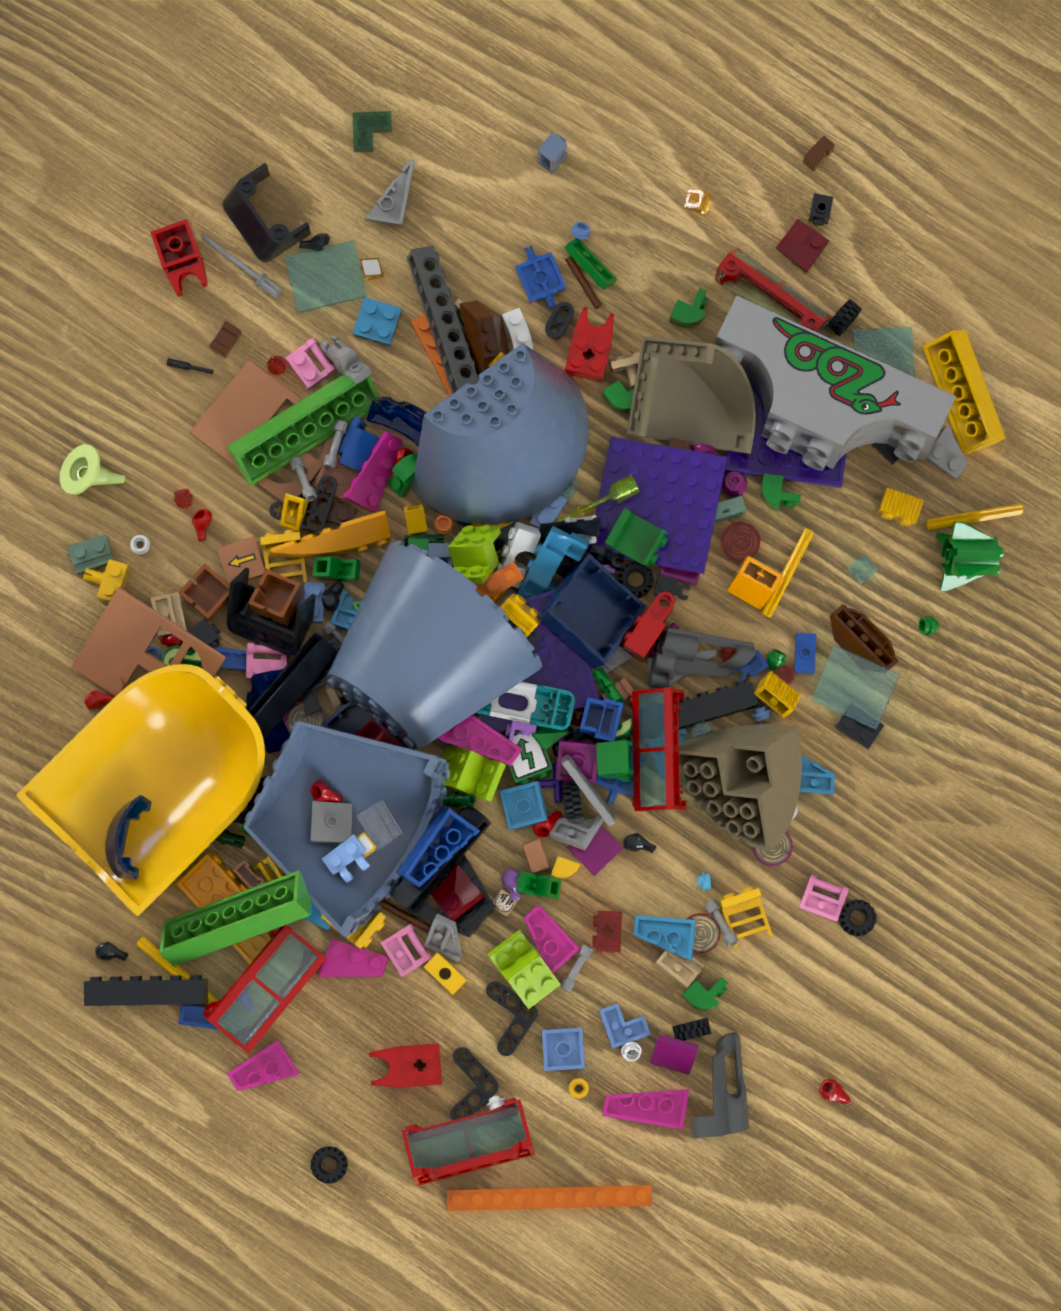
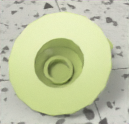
M87 444L78 446L71 451L63 462L60 471L61 488L66 493L72 495L82 493L88 487L94 485L120 484L125 482L124 475L108 472L107 469L100 467L98 450L92 445Z

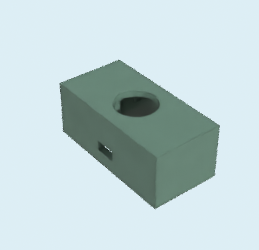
M742 496L719 502L715 523L745 515L747 510Z

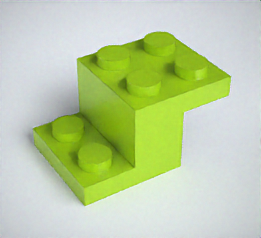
M466 526L448 546L454 569L474 584H484L499 565L493 544L501 533L499 526Z
M447 745L443 753V759L449 763L450 777L448 780H444V786L463 794L473 793L477 799L491 802L506 765L487 759L471 750Z
M520 930L516 931L487 954L528 1009L561 985Z

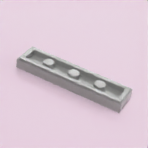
M567 754L562 757V765L607 825L613 824L615 822V815L570 755Z

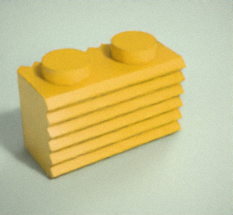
M886 487L877 513H880L884 519L892 520V518L900 520V524L910 527L911 524L915 525L917 523L924 500Z
M770 671L760 680L753 693L784 719L794 711L801 697V694H798L785 681H782L779 676L773 674V671Z

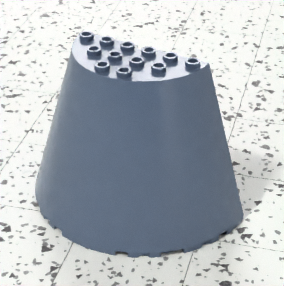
M523 343L479 374V382L477 384L467 383L427 412L423 417L412 491L426 505L434 508L441 515L449 516L456 521L467 524L479 523L499 525L503 522L511 523L525 516L526 518L549 506L568 488L571 480L576 477L581 463H583L589 437L588 414L583 396L569 373Z
M398 540L391 542L386 548L328 672L327 684L334 690L338 688L342 691L341 694L348 701H355L357 707L364 713L367 711L373 713L372 718L380 725L384 723L388 726L389 732L394 736H401L407 746L410 748L414 746L420 750L540 670L542 663L538 654L532 653L534 647L520 628L516 626L513 629L507 622L509 618L505 615L506 613L486 594L482 596L480 592H477L475 590L477 586L437 556L434 559L427 557L428 551L420 549L414 544H410L408 547L403 546L404 543Z
M298 721L292 726L289 739L282 745L280 757L272 765L274 769L272 776L268 775L263 782L264 788L262 792L256 796L253 809L246 815V823L243 828L286 875L296 871L301 872L311 902L341 935L347 937L357 931L358 925L363 927L379 911L381 905L378 903L384 897L388 898L394 886L403 880L397 874L398 870L433 820L436 808L440 809L443 804V799L447 792L444 780H448L450 777L449 763L437 755ZM316 781L325 782L333 792L340 794L342 798L341 803L353 804L351 836L354 834L358 837L365 832L376 846V850L365 858L370 865L366 870H361L355 860L346 866L354 877L349 883L343 880L339 872L333 875L322 860L323 857L340 844L310 842L312 801H316L310 793V788Z

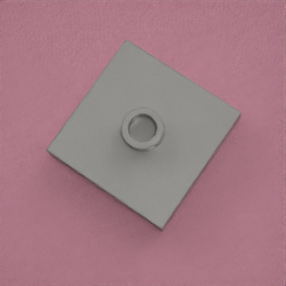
M312 801L310 842L342 844L351 837L353 804Z

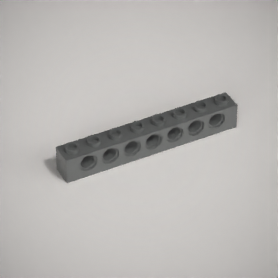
M433 245L412 249L406 258L453 394L467 383L474 385L479 382V376H477L475 370V361L470 356L469 343L464 338L463 326L459 323L457 308L453 305L451 290L446 285L445 272L440 267L438 253L435 252ZM460 373H463L467 378L462 377Z

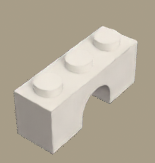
M516 522L514 528L511 527L509 530V541L502 548V558L494 572L514 561L524 577L526 574L525 565L515 561V557L523 551L535 552L541 537L539 529ZM523 580L512 585V587L520 589Z

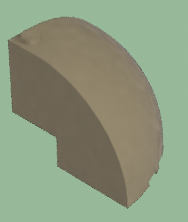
M777 724L736 726L708 732L680 743L679 770L684 784H682L684 789H687L694 799L692 801L701 812L705 811L711 818L710 822L721 831L725 829L732 835L733 839H741L747 842L748 846L766 851L772 850L788 829L799 798L802 756L797 726Z

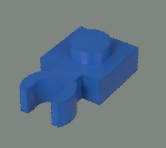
M757 650L751 661L739 669H733L732 673L735 674L738 671L743 673V676L738 679L739 682L746 680L749 673L752 677H755L770 666L760 651Z

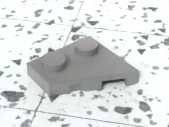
M947 426L934 442L926 459L956 480L968 462L951 429Z
M596 816V819H585L584 817L573 819L559 818L549 835L554 840L585 851L604 820L601 816Z
M437 914L424 947L459 962L462 953L456 922Z

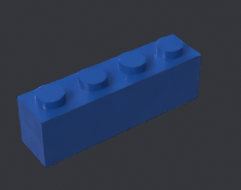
M441 806L397 874L412 885L420 887L439 870L442 864L448 862L455 852L463 848L468 843L467 841L476 836L480 831L451 809Z

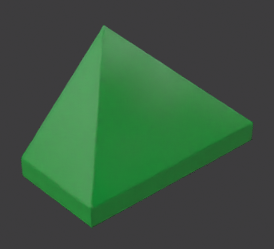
M540 727L532 737L545 751L567 734L569 727L565 730Z

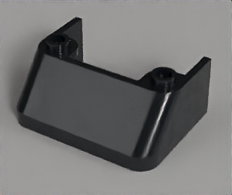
M266 163L241 178L225 197L222 204L229 219L261 262L273 260L311 235L307 222L291 233L283 224H276L268 229L248 200L256 192V184L270 176Z
M246 567L230 582L227 612L228 629L238 636L285 655H294L300 649L312 624L316 595L311 594L295 610L288 626L273 621L270 616L266 618L253 612L248 605L255 587L248 585L249 568Z

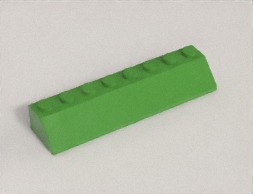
M342 375L226 446L247 483L252 486L289 463L292 458L302 455L335 434L333 429L337 420L344 421L349 426L354 416L362 418L383 404L370 376L355 384Z
M293 872L163 921L159 953L172 966H176L310 916L311 898L301 872Z

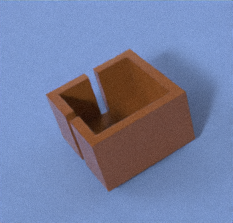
M204 563L193 575L197 584L195 585L193 581L189 580L178 594L211 622L228 603L230 585Z
M266 569L258 583L260 589L255 588L248 601V605L253 612L266 618L270 616L273 621L288 626L306 592L301 583Z

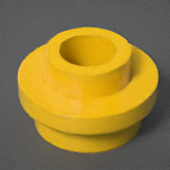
M576 1078L570 1082L569 1093L572 1097L581 1099L588 1094L589 1086L584 1079ZM578 1084L583 1088L579 1093L575 1091V1086Z

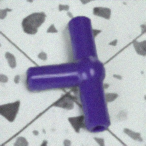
M557 762L552 764L553 779L538 781L541 788L554 787L555 802L561 803L563 801L561 785L563 780H556Z

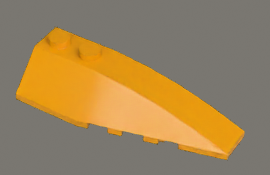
M385 510L341 523V526L336 530L331 528L324 529L319 533V536L315 534L304 536L300 539L301 542L299 543L293 540L270 548V556L286 558L327 557L355 551L362 553L375 545L376 547L385 546L391 539Z

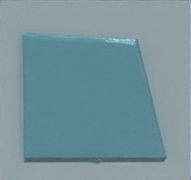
M353 241L324 247L322 251L311 250L285 257L291 280L290 286L293 288L298 313L367 297Z
M912 327L853 329L854 350L915 377Z
M834 645L825 669L822 671V676L812 701L877 729L900 674Z

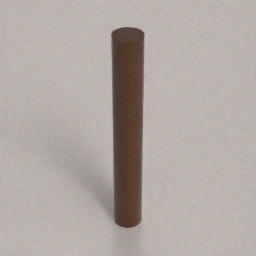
M572 257L565 259L594 308L598 309L601 307L600 301Z
M383 899L378 903L382 909L428 932L431 925Z

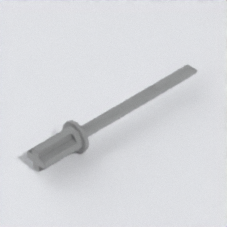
M204 234L202 240L257 280L255 286H260L274 298H277L282 293V288L268 279L265 273L258 275Z

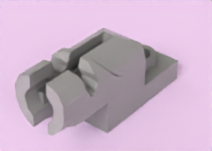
M329 336L335 345H329L325 340L321 342L322 351L334 362L337 371L355 384L372 374L370 368L359 360L357 353L336 336Z

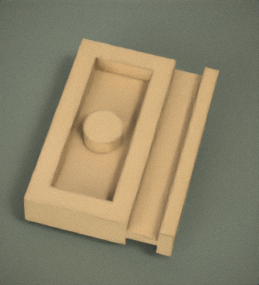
M178 592L151 597L152 607L155 611L187 631L181 597ZM162 627L158 631L159 637L172 635Z
M667 950L664 951L654 964L684 989L689 987L704 967L694 957L690 961Z

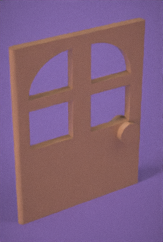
M248 359L192 428L190 434L237 468L226 446L272 419L286 400L295 405L303 399ZM334 435L325 440L323 451L318 459L308 452L299 456L305 464L304 469L308 471L306 476L309 483L320 471L325 455L330 451ZM273 473L257 482L259 486L283 503L286 493L299 497L303 490L299 479L290 483H276L269 480Z
M118 587L71 668L112 695L117 696L127 686L138 665L149 672L168 666L147 652L160 627L183 641L169 666L181 664L190 647H192L201 659L202 668L214 678L226 657Z

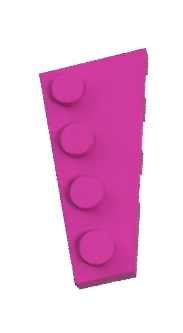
M383 432L371 451L372 455L368 461L363 463L361 472L357 477H354L351 482L352 486L348 492L345 491L342 497L370 512L376 513L391 469L395 463L396 453L400 449L403 440L389 432Z
M473 715L436 738L512 766L522 751V748Z
M689 1089L606 1095L602 1116L683 1130Z

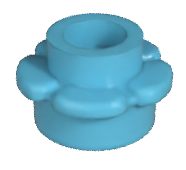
M702 872V876H698V886L703 888V891L711 889L710 873Z

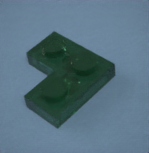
M391 111L353 112L354 152H374L373 133L392 132Z

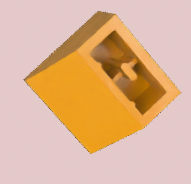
M745 556L726 591L762 610L783 575L757 560Z

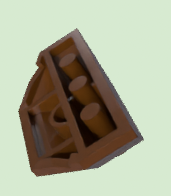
M476 300L460 303L467 342L469 343L470 356L475 361V370L478 376L489 368V364L500 352L507 355L510 351L502 315Z
M842 604L830 615L834 641L862 669L887 673L898 662L891 641L863 613L847 608V606Z

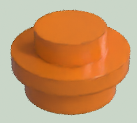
M440 515L435 519L434 528L439 534L445 535L453 530L454 522L451 517Z

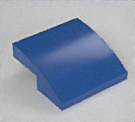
M352 427L339 463L352 471L361 472V466L365 461H368L372 455V449L380 438L357 427Z

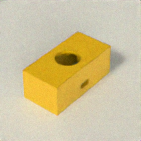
M438 952L424 966L452 995L467 982ZM442 968H448L451 971L449 979L443 980L440 978L439 972Z

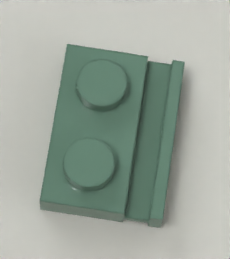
M106 535L68 546L77 575L84 573L86 568L91 570L106 566L109 559L114 560Z

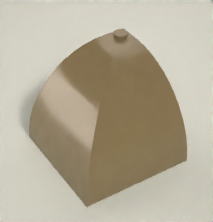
M643 336L627 434L670 441V438L690 441L689 445L702 443L710 445L715 449L751 454L756 418L755 401L750 381L738 360L727 350L715 344Z

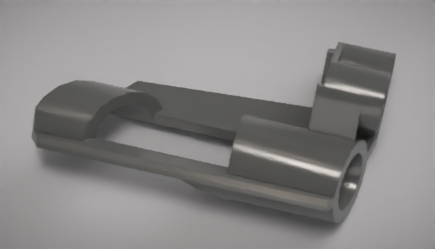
M669 627L667 631L661 634L656 644L648 687L656 689L668 688L670 680L673 679V672L726 677L733 669H739L751 661L756 654L754 643ZM698 642L737 649L736 653L726 662L695 658Z
M737 1032L725 1034L716 1044V1054L712 1057L713 1116L692 1118V1138L724 1136L749 1129L740 1035ZM730 1052H734L737 1094H728L725 1056Z

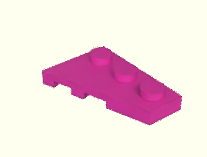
M539 904L524 917L541 958L553 974L580 949Z
M331 939L325 955L327 959L322 964L318 978L383 977L389 957Z
M279 1040L227 1073L237 1091L300 1074Z

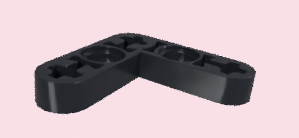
M326 475L320 479L316 490L317 498L313 500L310 511L306 510L301 524L302 528L319 532L326 526L338 487L334 477ZM329 479H331L333 487H329L327 491L328 494H331L330 497L320 494V491L325 493L326 486L323 483L328 482ZM320 498H325L328 501V505L324 509H320L317 506V501ZM274 502L270 506V515L276 520L281 521L282 513L276 516L277 513L274 512V509L279 508V505L283 509V502ZM307 514H310L308 518L313 520L319 517V521L322 522L321 525H317L314 528V524L308 521L307 525H304L307 520Z
M493 981L486 987L487 996L516 1015L497 1044L498 1052L503 1056H509L516 1050L535 1021L538 1011L535 1006H532L533 1017L525 1018V1013L522 1010L518 1014L515 1010L520 1007L522 1001L520 997L500 982ZM498 985V990L501 993H504V990L509 992L504 996L502 1002L498 1000L501 998L498 994L491 995V990L489 989L491 986L495 987ZM509 996H514L518 1000L517 1005L513 1008L506 1005V999ZM515 1024H520L523 1027V1033L519 1036H515L511 1031ZM509 1033L512 1038L518 1039L516 1044L512 1041L510 1044L512 1050L504 1053L502 1052L503 1047L500 1045L502 1042L507 1043L509 1038H506V1035Z
M464 1047L457 1048L454 1051L453 1060L476 1087L452 1108L450 1112L452 1120H456L454 1118L456 1115L454 1111L456 1109L460 1111L464 1108L461 1105L464 1101L467 1107L473 1111L469 1114L468 1110H466L463 1116H471L495 1095L499 1088L495 1078ZM459 1051L462 1053L466 1051V1058L469 1061L471 1058L475 1060L466 1070L463 1068L466 1063L463 1060H457L459 1057L457 1053ZM475 1065L482 1069L481 1075L476 1078L470 1074L471 1067ZM485 1073L489 1076L485 1079L489 1083L492 1081L495 1083L493 1086L495 1090L493 1092L490 1090L486 1092L484 1090L486 1085L483 1082L480 1085L477 1083L478 1080L483 1078ZM474 1094L480 1097V1104L475 1107L471 1106L468 1101L469 1097ZM466 1120L459 1121V1122H455V1123H463V1122H465Z

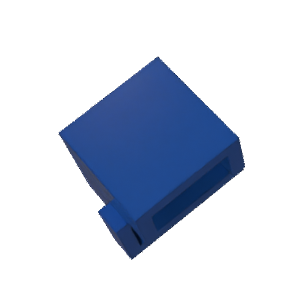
M588 697L579 733L592 735L596 739L608 742L615 741L624 703L605 698L604 701Z

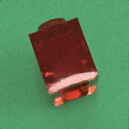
M598 911L597 915H593V927H597L596 935L592 936V947L596 948V952L620 953L622 912ZM605 926L609 927V930L613 932L608 937L601 933Z

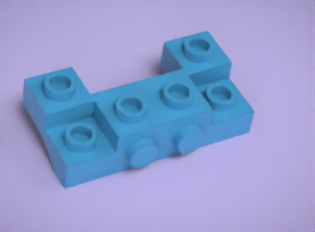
M553 526L544 544H538L534 552L537 557L535 560L531 559L526 567V570L529 572L517 594L530 598L556 590L558 585L551 580L564 555L579 562L590 541L573 532L570 535Z

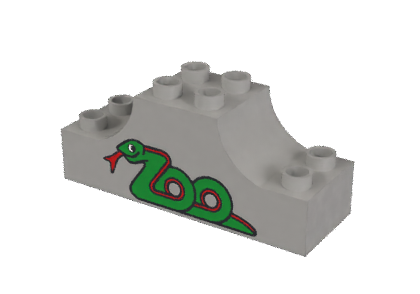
M736 296L715 340V345L724 348L738 360L747 374L750 383L761 397L765 410V425L761 436L767 438V446L783 454L788 453L789 449L804 455L802 461L807 466L816 470H824L825 466L833 469L839 459L850 450L873 443L889 444L895 448L894 454L904 461L914 463L917 458L925 461L956 396L739 296Z

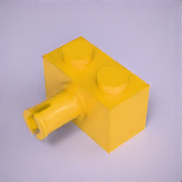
M109 559L105 572L101 573L86 568L83 580L100 584L97 598L102 602L109 603L118 587L123 590L125 589L131 569L127 564Z

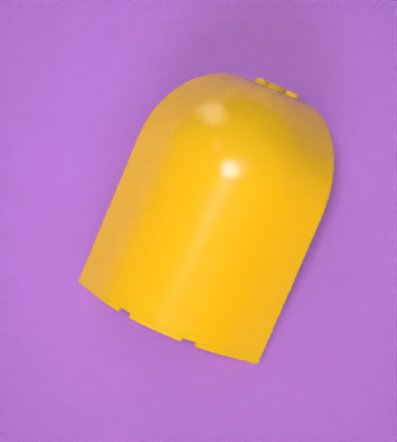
M178 664L166 666L140 677L123 689L16 796L62 841L69 845L136 916H139L238 817L250 802L263 773L265 761L264 740L255 719L245 709L247 704L218 676L213 678L204 669L193 665Z

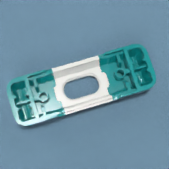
M520 682L505 693L526 697L528 706L524 711L503 708L499 705L498 698L475 712L555 730H565L571 723L575 698L567 690Z

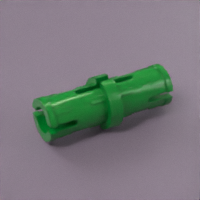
M602 667L594 670L592 676L601 686L600 690L602 693H605L610 700L622 703L624 697L615 687L616 683L610 680Z

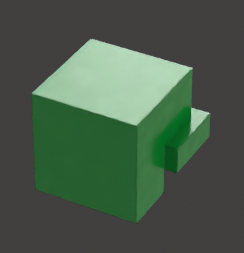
M620 739L613 742L596 743L598 775L606 779L618 778V780L623 782H632L633 770L631 769L630 748L632 742Z

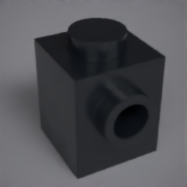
M814 193L808 221L818 226L828 224L833 197Z
M202 619L189 630L190 634L213 649L220 644L221 638L218 634L221 632L214 623L209 625L205 619Z

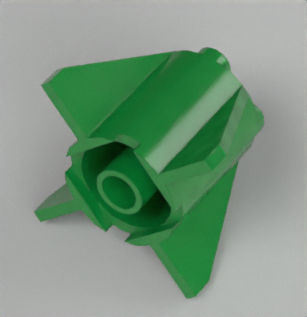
M954 521L951 535L945 533L936 534V538L942 547L941 557H945V563H941L943 569L940 585L941 591H949L983 576L999 575V562L1003 558L1004 551L1002 547H999L997 537L990 536L963 521Z

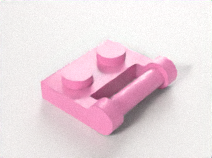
M314 337L285 357L308 390L337 370L335 365L328 361L317 346V341ZM311 349L325 368L322 372L318 370L306 354L308 350Z
M247 643L246 679L274 680L286 667L287 655L263 645ZM254 653L280 654V660L254 659L253 655Z
M811 874L799 908L837 922L849 888L844 886L841 888L817 879V876ZM813 886L840 895L839 899L835 900L812 891Z
M409 924L381 942L401 977L433 958L430 953L426 952L416 936L412 924ZM404 935L408 936L421 957L417 961H415L401 937Z

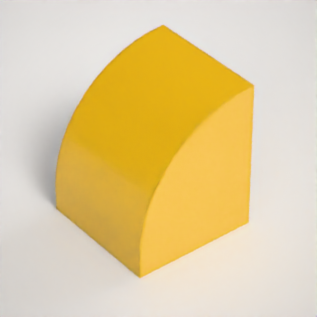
M423 503L403 507L408 535L428 531Z
M558 856L551 877L558 879L569 878L579 870L581 864Z

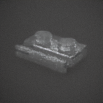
M379 800L376 804L357 815L377 850L382 849L402 835L401 830L383 800Z

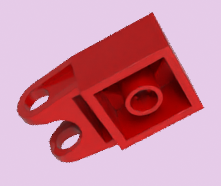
M188 219L150 232L162 268L178 297L183 295L182 280L187 275L197 276L202 287L208 286L203 257L192 225ZM178 242L180 247L178 249L173 248L175 243Z
M583 307L573 332L565 371L573 377L603 383L612 345L614 314L610 313L604 325L595 327L588 321V308ZM586 355H591L589 360L585 359Z
M659 593L645 614L638 616L634 622L633 628L635 629L633 632L628 631L623 639V649L642 664L665 630V621L671 614L675 604V598L671 593ZM667 601L669 606L663 607L660 605V602Z
M439 1043L397 1046L369 1053V1057L385 1059L389 1064L388 1074L383 1078L371 1081L372 1086L404 1088L442 1085ZM418 1060L426 1063V1068H423V1071L415 1068V1063H418Z

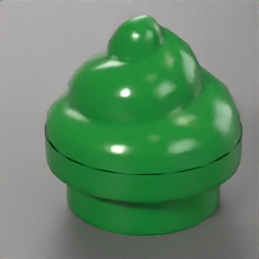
M925 616L919 620V631L926 636L934 634L939 629L940 624L932 616Z
M772 649L771 652H768L767 659L770 670L782 667L786 663L785 658L787 655L777 649Z

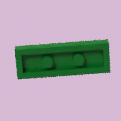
M576 238L564 247L570 257L575 259L582 269L603 290L614 285L618 280L580 239Z

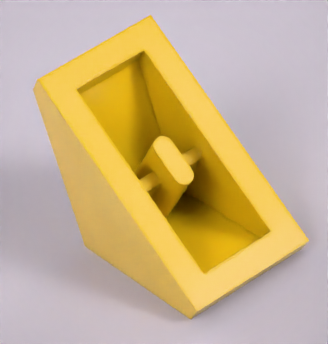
M286 493L280 525L299 531L309 502L303 498Z

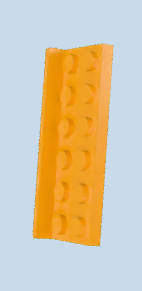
M217 853L206 854L177 883L178 887L198 908L249 889L246 884H241L236 879L237 874L231 868L227 869L225 867L223 859ZM270 931L235 943L232 946L251 964L270 941ZM289 934L261 970L293 941L291 934Z

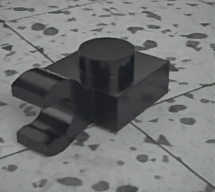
M596 545L591 547L590 554L600 564H610L616 571L621 570V565L617 564L616 561L624 562L622 554H613L611 550Z

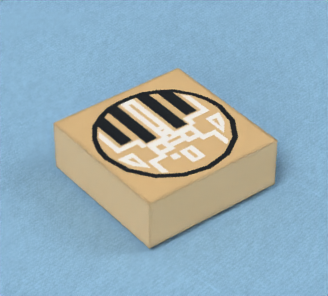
M502 889L493 901L496 906L495 910L505 917H508L518 902L512 900L511 895Z

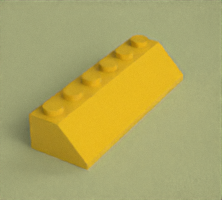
M952 330L924 345L923 349L937 387L956 396L949 410L948 417L963 455L992 446L1006 439L966 330Z

